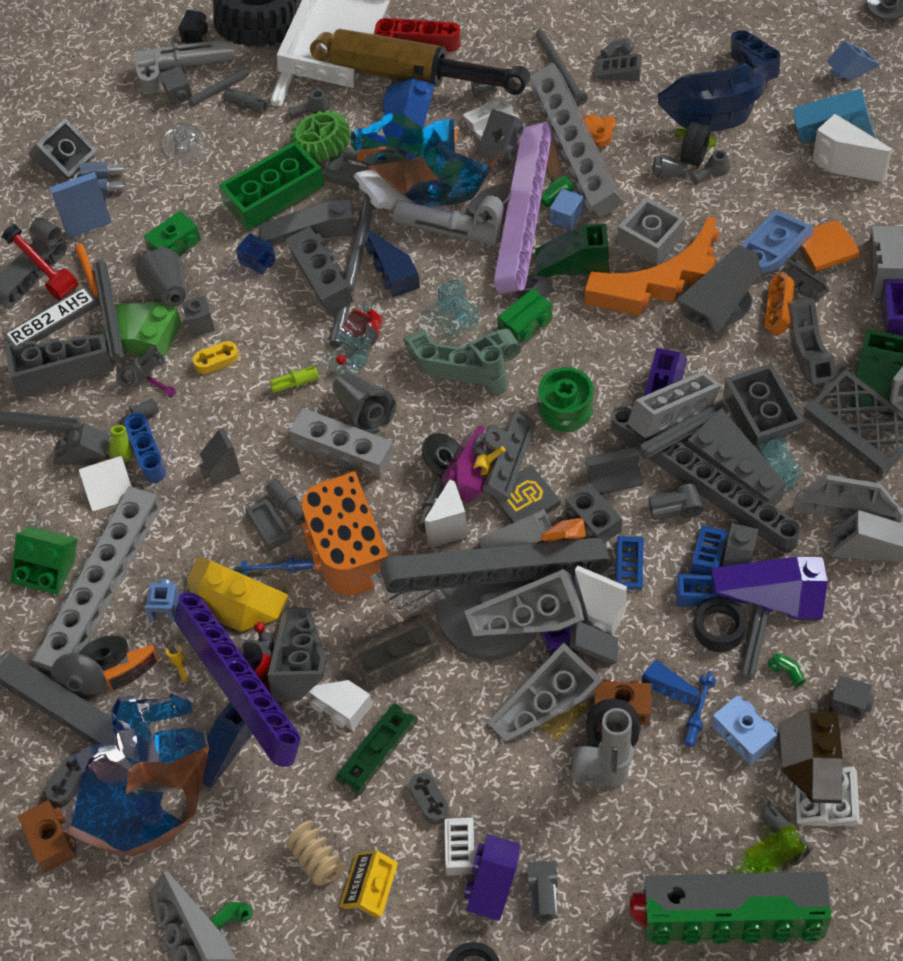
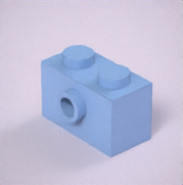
M738 695L713 715L711 727L750 766L775 746L777 733L774 726L767 720L763 721L756 714L753 705L748 701H743Z

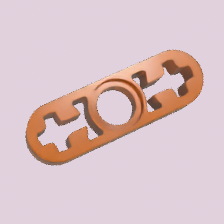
M779 272L774 275L769 283L764 326L774 336L783 334L790 324L788 302H792L794 280L785 272Z

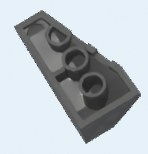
M286 608L282 612L268 672L271 695L275 701H300L323 679L327 659L320 637L317 634L310 608Z

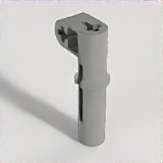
M225 39L184 45L174 43L170 47L134 51L140 89L147 94L160 90L162 85L159 74L160 70L173 69L178 66L188 67L236 60L233 41ZM146 72H151V76L147 77Z
M486 196L477 207L474 217L462 215L458 210L449 212L398 200L393 213V223L448 235L449 239L452 240L457 237L496 246L501 231L503 203L498 197ZM489 213V220H485L487 214Z
M613 708L604 714L602 719V739L598 748L589 746L575 748L571 778L574 781L610 787L621 786L627 781L629 763L634 755L631 745L632 719L628 712L620 708ZM615 723L621 724L620 732H615Z

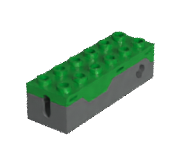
M826 872L645 876L643 892H633L630 895V916L645 928L646 941H652L655 945H667L670 941H682L684 944L694 945L700 943V940H712L715 944H726L733 939H742L744 943H757L761 939H773V942L785 943L789 942L791 938H803L805 942H817L821 938H825L832 919Z

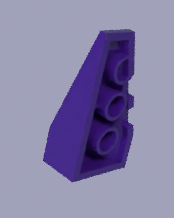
M790 557L716 567L710 570L715 595L744 604L751 602L763 606V610L769 612L776 610L786 613L788 618L795 620H822L828 580L822 557Z

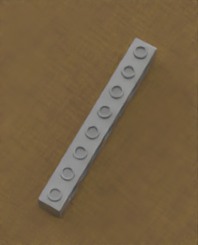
M553 62L530 76L534 84L531 86V89L535 96L541 99L538 104L544 114H548V117L545 119L550 128L556 131L553 136L558 145L563 146V149L560 151L564 159L571 163L568 168L575 179L578 178L579 182L576 183V186L580 193L587 198L584 200L586 207L590 212L595 211L599 217H602L624 204L562 73Z
M129 486L126 493L122 494L119 498L116 511L108 518L106 529L102 536L97 538L95 549L91 556L85 560L79 578L75 579L72 583L71 592L66 601L61 603L54 623L49 625L46 638L42 645L38 646L35 650L33 661L41 673L51 676V668L57 658L69 653L78 654L89 643L161 509L156 494ZM77 623L75 626L69 627L71 624ZM65 645L62 649L56 650L59 646Z

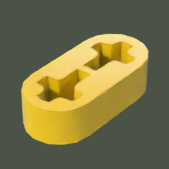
M225 341L196 352L193 356L196 371L201 374H208L236 363L239 358L237 346L231 341ZM229 351L231 354L226 356L224 352ZM206 359L208 363L203 364L201 361Z

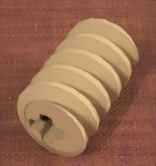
M309 820L294 829L287 839L286 846L288 850L293 851L292 854L295 859L299 860L300 866L306 868V874L312 877L314 885L322 886L341 876L347 866L345 863L336 866L341 859L339 854L330 857L334 851L333 846L323 848L327 843L326 837L317 839L321 831L319 828L311 830L314 826V821Z

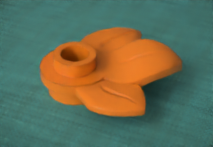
M594 114L583 117L596 146L605 147L609 145L613 137L612 130L616 126L615 119L610 115L602 119Z

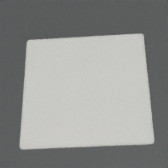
M122 456L79 469L92 511L118 504L121 495L125 494L128 487L131 486Z

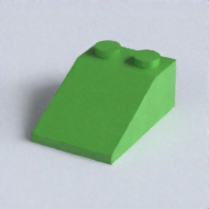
M158 302L117 304L115 307L123 351L143 356L147 353V348L155 346L158 352L161 351L160 355H166L182 326L177 308ZM103 328V330L101 331L100 334H103V335H104V338H105V341H106L105 331H104V328Z

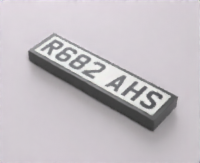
M83 286L3 334L4 338L8 343H13L14 346L24 345L26 341H35L36 343L99 306V304L86 286Z

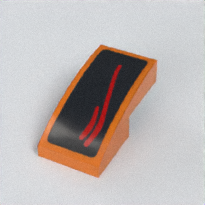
M153 644L128 652V663L103 671L111 691L138 679L159 661Z

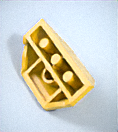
M198 555L187 577L190 593H195L202 598L219 623L239 632L254 628V624L259 621L266 624L278 620L290 596Z

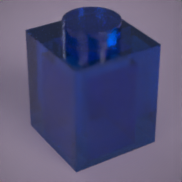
M251 233L236 248L239 263L260 274H263L267 268L272 267L276 259L273 244Z

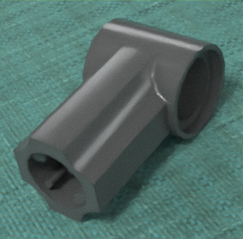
M684 484L678 487L675 492L648 497L649 509L653 520L676 515L691 518L700 515L704 510L698 488L695 484Z
M556 861L527 862L528 888L531 889L532 919L539 922L558 919Z

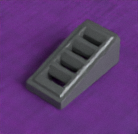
M642 54L597 59L595 79L640 81ZM603 66L607 67V70L602 71Z

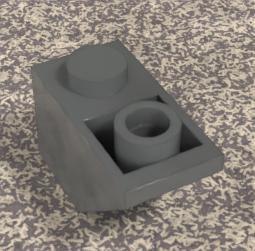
M84 423L56 442L53 450L55 453L53 463L56 465H94L106 457L110 435Z

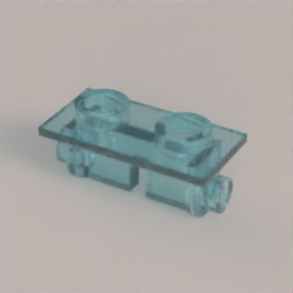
M781 435L757 444L767 462L786 482L785 485H788L789 488L795 487L798 484V477L804 475L783 436Z

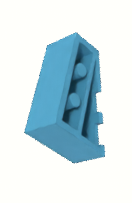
M862 88L793 108L801 142L815 141L817 129L834 114L874 137L872 122Z

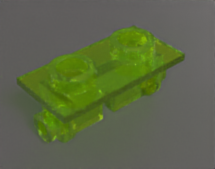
M791 823L745 850L744 853L747 858L743 861L747 869L751 870L753 868L755 873H767L806 851L807 848L794 824Z

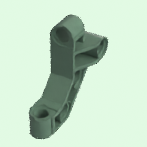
M424 329L403 338L410 356L424 374L485 385L488 391L494 395L502 394L509 388L504 363L517 357L521 351L520 344L508 329L489 333L461 347L436 344Z

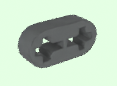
M70 755L66 757L48 784L46 795L53 805L61 807L69 804L87 776L88 766L81 756ZM78 764L80 770H74L71 773L69 767H75ZM63 788L66 792L65 795L60 794L57 797L54 792L56 790L61 791Z
M427 773L414 775L410 780L409 787L411 795L424 818L431 824L443 823L449 815V808L436 782ZM419 782L427 785L429 795L425 796L423 791L418 789L417 784ZM433 801L437 808L442 807L440 815H436L434 812L430 813L431 806L429 802Z

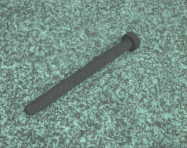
M538 29L536 31L538 40L551 61L562 73L577 106L586 103L588 100L586 92L578 88L544 31Z

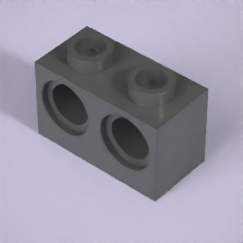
M591 483L565 499L564 514L567 520L576 518L584 520L586 538L584 539L601 538L605 543L622 532V518ZM595 525H603L604 527L599 528L595 527Z

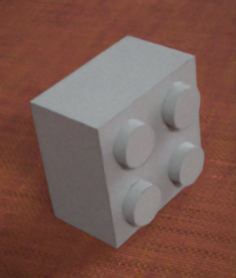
M645 197L618 226V245L657 266L684 237L685 217Z

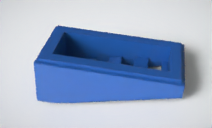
M701 526L690 573L711 575L710 570L720 566L728 531ZM705 534L718 536L720 540L705 537ZM703 542L716 544L718 547L705 545ZM701 550L716 552V555L701 552ZM702 557L714 560V562L700 560L699 558Z
M617 536L616 582L627 586V589L642 590L644 537ZM622 548L637 549V553L622 552ZM622 558H637V562H622ZM622 567L637 568V572L622 571ZM621 577H637V582H623Z
M677 574L675 580L676 606L702 605V603L713 598H725L714 594L711 575ZM706 586H711V593H707ZM695 587H700V593L695 592ZM684 588H688L689 592H684Z
M655 660L643 673L642 681L651 683V690L692 707L697 706L699 691L658 660Z

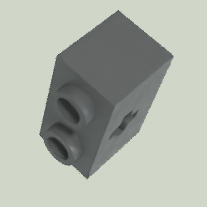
M492 109L476 153L494 160L501 150L497 161L509 165L515 156V147L518 138L523 134L525 121L516 116Z

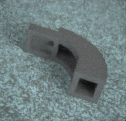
M811 297L788 302L790 316L789 334L802 374L812 385L834 381L837 378L834 355L826 350L822 342L818 327L815 299Z

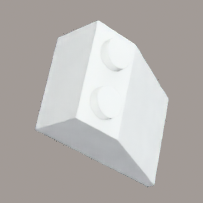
M834 114L817 129L812 161L820 168H824L831 173L884 182L892 148Z

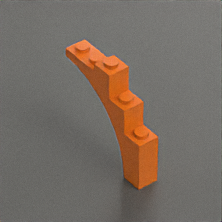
M707 217L701 232L693 243L679 255L663 264L630 273L591 271L585 288V304L641 316L643 308H648L650 298L676 302L677 295L683 293L684 285H694L715 266L716 257L713 256L715 247H712V243H717L720 229L716 228L717 218Z

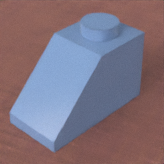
M844 41L827 61L832 67L831 72L837 78L841 79L844 77L848 80L857 78L880 65L866 50L847 41Z

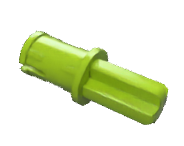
M315 365L297 371L290 370V374L270 380V389L273 393L291 387L299 389L301 385L318 381L319 374Z

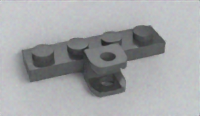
M517 411L510 415L505 430L491 424L487 427L485 435L479 434L476 436L472 446V451L476 456L480 454L489 455L501 446L505 448L506 451L492 462L483 490L503 503L511 495L536 425ZM494 434L497 437L493 439L491 435ZM480 444H484L487 450H483Z

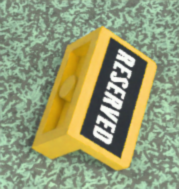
M377 850L357 853L340 902V907L343 909L358 908L373 917H382L398 862Z

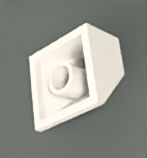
M577 566L575 569V586L586 624L614 635L626 612L627 586Z

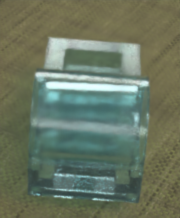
M451 280L438 288V303L444 311H450L455 315L460 324H466L472 330L479 325L478 310L467 301L466 286L462 281Z

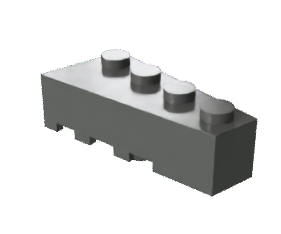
M103 334L72 337L70 341H61L59 338L49 339V343L36 344L35 341H26L24 345L14 346L13 343L4 344L10 378L18 397L114 371Z

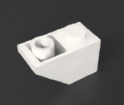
M349 680L316 685L307 693L310 701L309 704L314 710L319 713L326 712L331 716V720L341 728L346 726L351 730L357 726L373 706L370 694Z

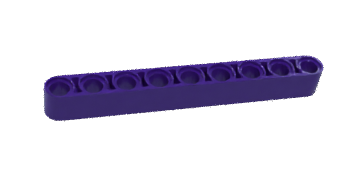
M182 593L178 599L174 617L175 623L269 759L277 766L289 767L293 765L301 740L299 733L202 598L195 593Z

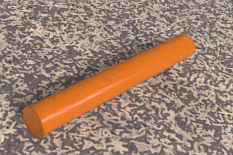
M78 243L74 247L91 293L96 300H99L94 271L84 245Z

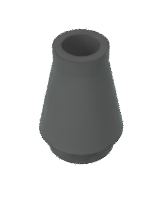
M664 155L654 157L652 175H658V178L686 176V162Z

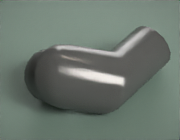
M624 38L611 42L600 51L603 58H610L620 49L625 54H628L634 49V45L631 43L632 40Z

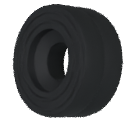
M696 122L689 124L682 143L680 161L697 167L702 164L709 144L710 126Z

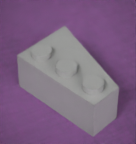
M872 226L869 238L872 298H881L885 279H903V232L900 226Z

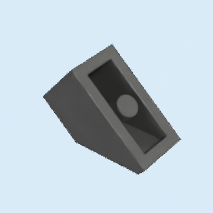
M221 428L199 454L202 464L198 465L204 479L209 477L213 486L241 474L233 445L224 428Z
M732 524L722 567L752 563L758 529Z

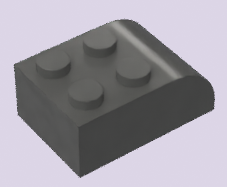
M772 363L725 379L723 397L742 432L753 445L804 427L805 420Z

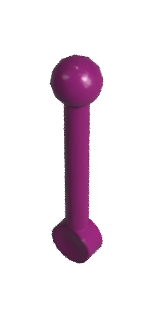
M151 376L146 378V380L163 389L168 396L172 397L176 394L174 387H167Z

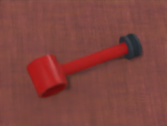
M16 224L6 228L1 237L8 244L14 242L49 278L45 282V287L55 299L60 301L79 286L74 275L67 269L62 268L56 272L20 236L22 230Z

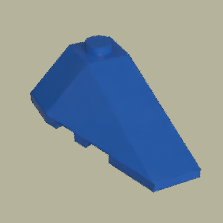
M411 78L387 86L382 105L383 112L385 113V126L424 128L435 84Z

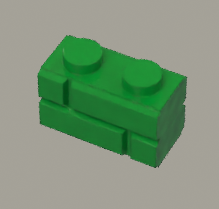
M531 289L497 316L498 330H510L519 344L524 340L528 341L534 336L538 328L541 326L546 327L553 318V305L536 290Z

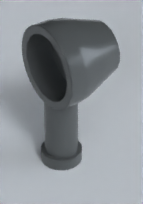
M315 89L310 93L308 103L289 107V115L291 118H295V116L307 112L317 114L320 110L324 113L326 110H329L330 101L323 90Z
M723 150L714 151L708 159L707 166L690 175L691 181L698 184L709 175L723 176L727 174L730 170V161L727 153Z

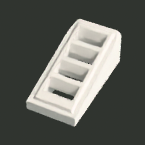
M473 817L445 819L446 875L475 874L471 872L475 856ZM451 826H468V830L451 831ZM468 836V840L451 841V837ZM468 846V850L452 851V847ZM468 856V860L452 861V857Z

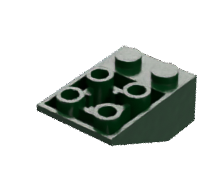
M606 223L580 225L536 248V276H576L578 274H588L591 271L609 273V245Z
M866 329L856 377L890 402L893 378L903 367V336ZM851 397L849 406L856 407L855 397ZM858 397L859 407L874 406V400L871 397ZM889 411L879 412V413H884V414L893 415V414L890 413Z

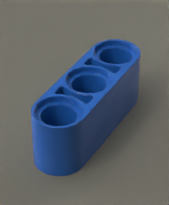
M132 413L125 418L124 426L143 476L150 483L160 482L166 475V469L146 417L141 413Z

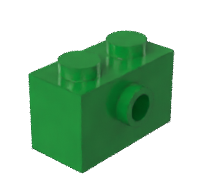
M181 210L143 236L148 251L152 252L159 250V247L172 249L178 255L194 247L201 240L198 226Z

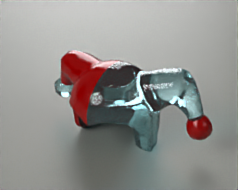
M364 303L362 311L353 309L339 329L336 338L352 349L353 357L346 358L344 355H338L336 357L337 364H346L357 368H363L366 365L369 349L377 343L383 317L372 309L370 303Z

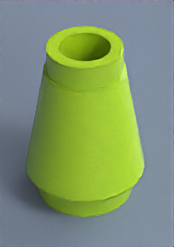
M115 425L111 428L108 455L111 459L122 456L124 463L131 460L133 448L125 426Z

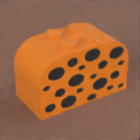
M354 471L311 487L302 500L305 522L301 523L308 550L311 551L313 557L312 560L316 572L322 571L326 584L333 591L343 595H353L384 585L380 564L389 556L356 472Z

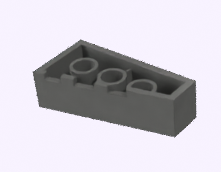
M722 408L688 439V448L773 506H776L783 499L786 482Z

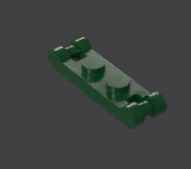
M393 703L338 772L336 781L342 785H349L351 791L360 796L405 735L416 725L418 717L412 713H405L402 711L401 706ZM397 720L400 722V725L397 727L392 722ZM355 769L362 772L358 778L352 775Z

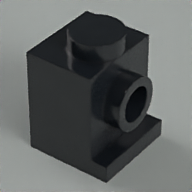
M186 11L178 27L182 43L203 42L202 36L206 35L208 30V23L205 22L207 17L203 12Z

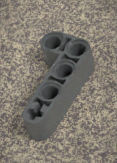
M36 218L29 228L33 241L30 246L53 267L66 253L67 245L64 236L58 226L44 218ZM24 252L0 274V304L6 308L13 307L45 275Z

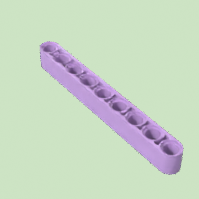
M546 122L524 127L520 138L511 186L512 193L508 202L494 278L495 288L500 295L523 291L526 287L552 138L550 127Z

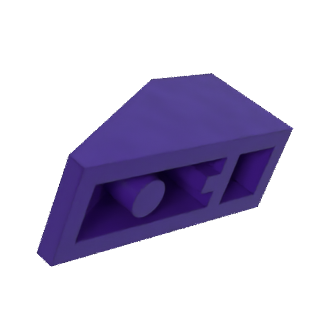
M656 348L644 396L682 380L688 359L681 352Z

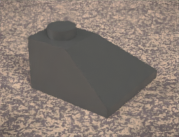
M65 117L34 145L28 155L44 171L68 179L80 168V164L88 161L98 150Z

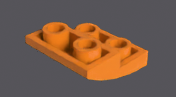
M837 219L813 227L814 233L799 247L805 254V261L815 271L825 270L830 266L845 263L860 256V252L853 239Z

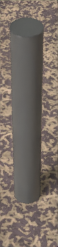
M243 68L189 98L190 103L194 106L249 76L248 70Z

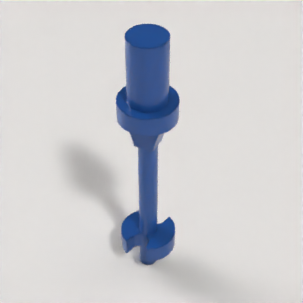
M289 557L288 560L279 564L248 566V561H241V566L234 567V571L242 572L245 576L249 575V571L280 569L289 571V573H295V570L313 569L312 558L295 560L294 557Z
M710 670L707 671L706 677L701 675L699 683L703 688L696 712L686 723L688 729L683 744L687 747L695 746L698 732L702 731L704 725L701 722L704 701L709 686L713 688L716 684V679L712 677L713 672Z

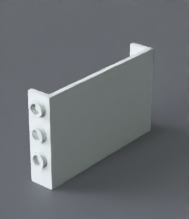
M302 0L277 53L278 71L354 88L360 73H355V69L330 64L329 58L325 61L316 60L310 53V45L319 34L323 32L334 34L337 29L374 34L375 25L378 20L384 18L391 0ZM321 43V46L324 49H327L326 46Z

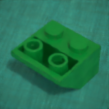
M32 526L16 533L10 583L59 595L75 562L78 538Z

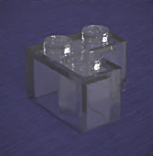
M380 570L370 577L382 602L399 624L446 598L442 589L389 593L386 590Z

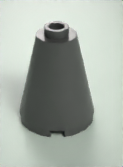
M159 247V250L152 252L150 250L145 252L139 258L136 265L139 283L169 307H176L182 304L186 298L183 263L179 255L172 249Z
M348 372L336 377L333 383V391L353 427L375 434L380 431L378 429L379 426L383 423L388 425L391 422L397 404L389 391Z

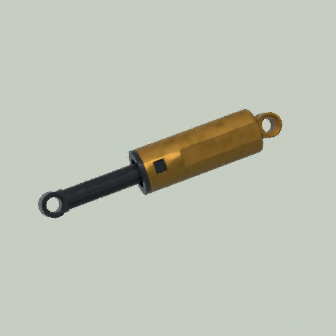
M337 29L334 34L323 32L310 45V53L316 60L325 61L329 58L330 64L355 69V73L399 81L416 78L435 84L434 87H439L443 77L503 87L509 94L518 95L524 91L530 81L529 71L521 65H516L511 69H503L446 59V48L444 46L346 29ZM321 43L324 44L327 49H324L321 46ZM513 77L518 78L521 83L515 82Z

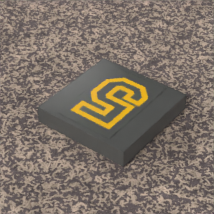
M532 465L518 472L511 495L504 503L489 494L511 523L543 509L547 514L561 506L560 499Z

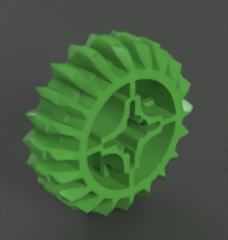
M319 110L317 114L313 115L311 113V116L303 117V121L297 122V127L292 128V133L290 134L291 143L297 141L315 162L319 161L320 163L326 159L330 161V158L333 156L338 157V152H344V147L349 145V140L351 139L350 127L342 114H338L336 111L330 112L329 110H326L324 113Z

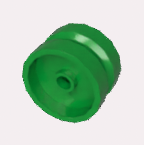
M571 367L557 368L543 376L538 390L539 414L542 421L549 428L562 432L575 431L585 426L593 415L594 386L591 379L583 371Z

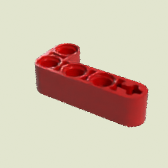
M382 18L375 25V35L444 46L447 52L456 51L461 47L460 26L453 22Z

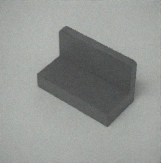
M637 447L586 457V471L589 481L600 494L643 485Z

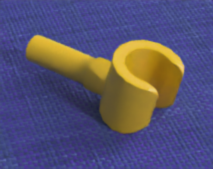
M501 446L489 455H478L473 469L482 467L480 474L486 475L491 462L506 451L505 448Z
M177 644L179 651L176 654H170L168 648L166 649V654L170 663L176 666L182 683L189 681L183 666L185 655L182 647Z

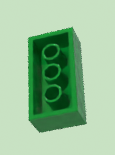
M294 141L219 184L223 204L249 231L324 187L321 167L297 141Z

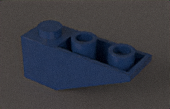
M367 231L368 241L365 242V247L369 256L373 255L375 258L373 263L377 273L381 272L383 275L381 279L385 290L390 289L393 297L420 288L419 275L410 256L372 231Z
M231 702L228 703L217 717L202 748L209 746L202 784L210 789L253 735Z

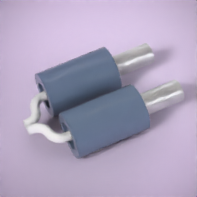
M108 161L80 164V171L76 172L73 178H78V175L83 176L95 172L102 195L109 196L112 190L125 189L124 181L111 183L108 181L110 173L125 172V165H109Z

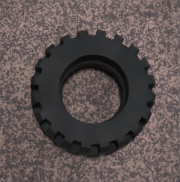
M213 0L214 28L225 40L233 41L237 45L263 47L264 45H275L277 42L281 43L296 14L297 0Z

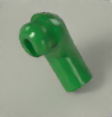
M782 653L773 654V657L769 658V668L775 672H778L780 669L786 671L794 687L806 683V679L795 660Z
M231 901L210 918V921L219 930L228 921L246 922L250 920L253 911L247 903Z

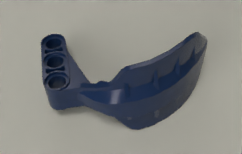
M744 30L735 31L731 34V57L741 65L730 69L694 73L678 78L673 84L658 93V105L678 125L685 129L688 128L691 122L708 125L711 131L734 128L747 121L755 101L763 94L765 83L780 75L781 54L777 49L750 32Z

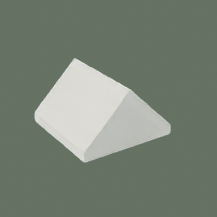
M449 480L425 518L427 543L431 548L468 538L465 510L456 484L452 480Z

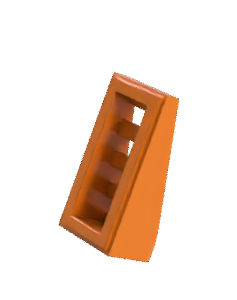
M576 518L560 521L541 535V540L544 542L584 539L586 538L584 520Z

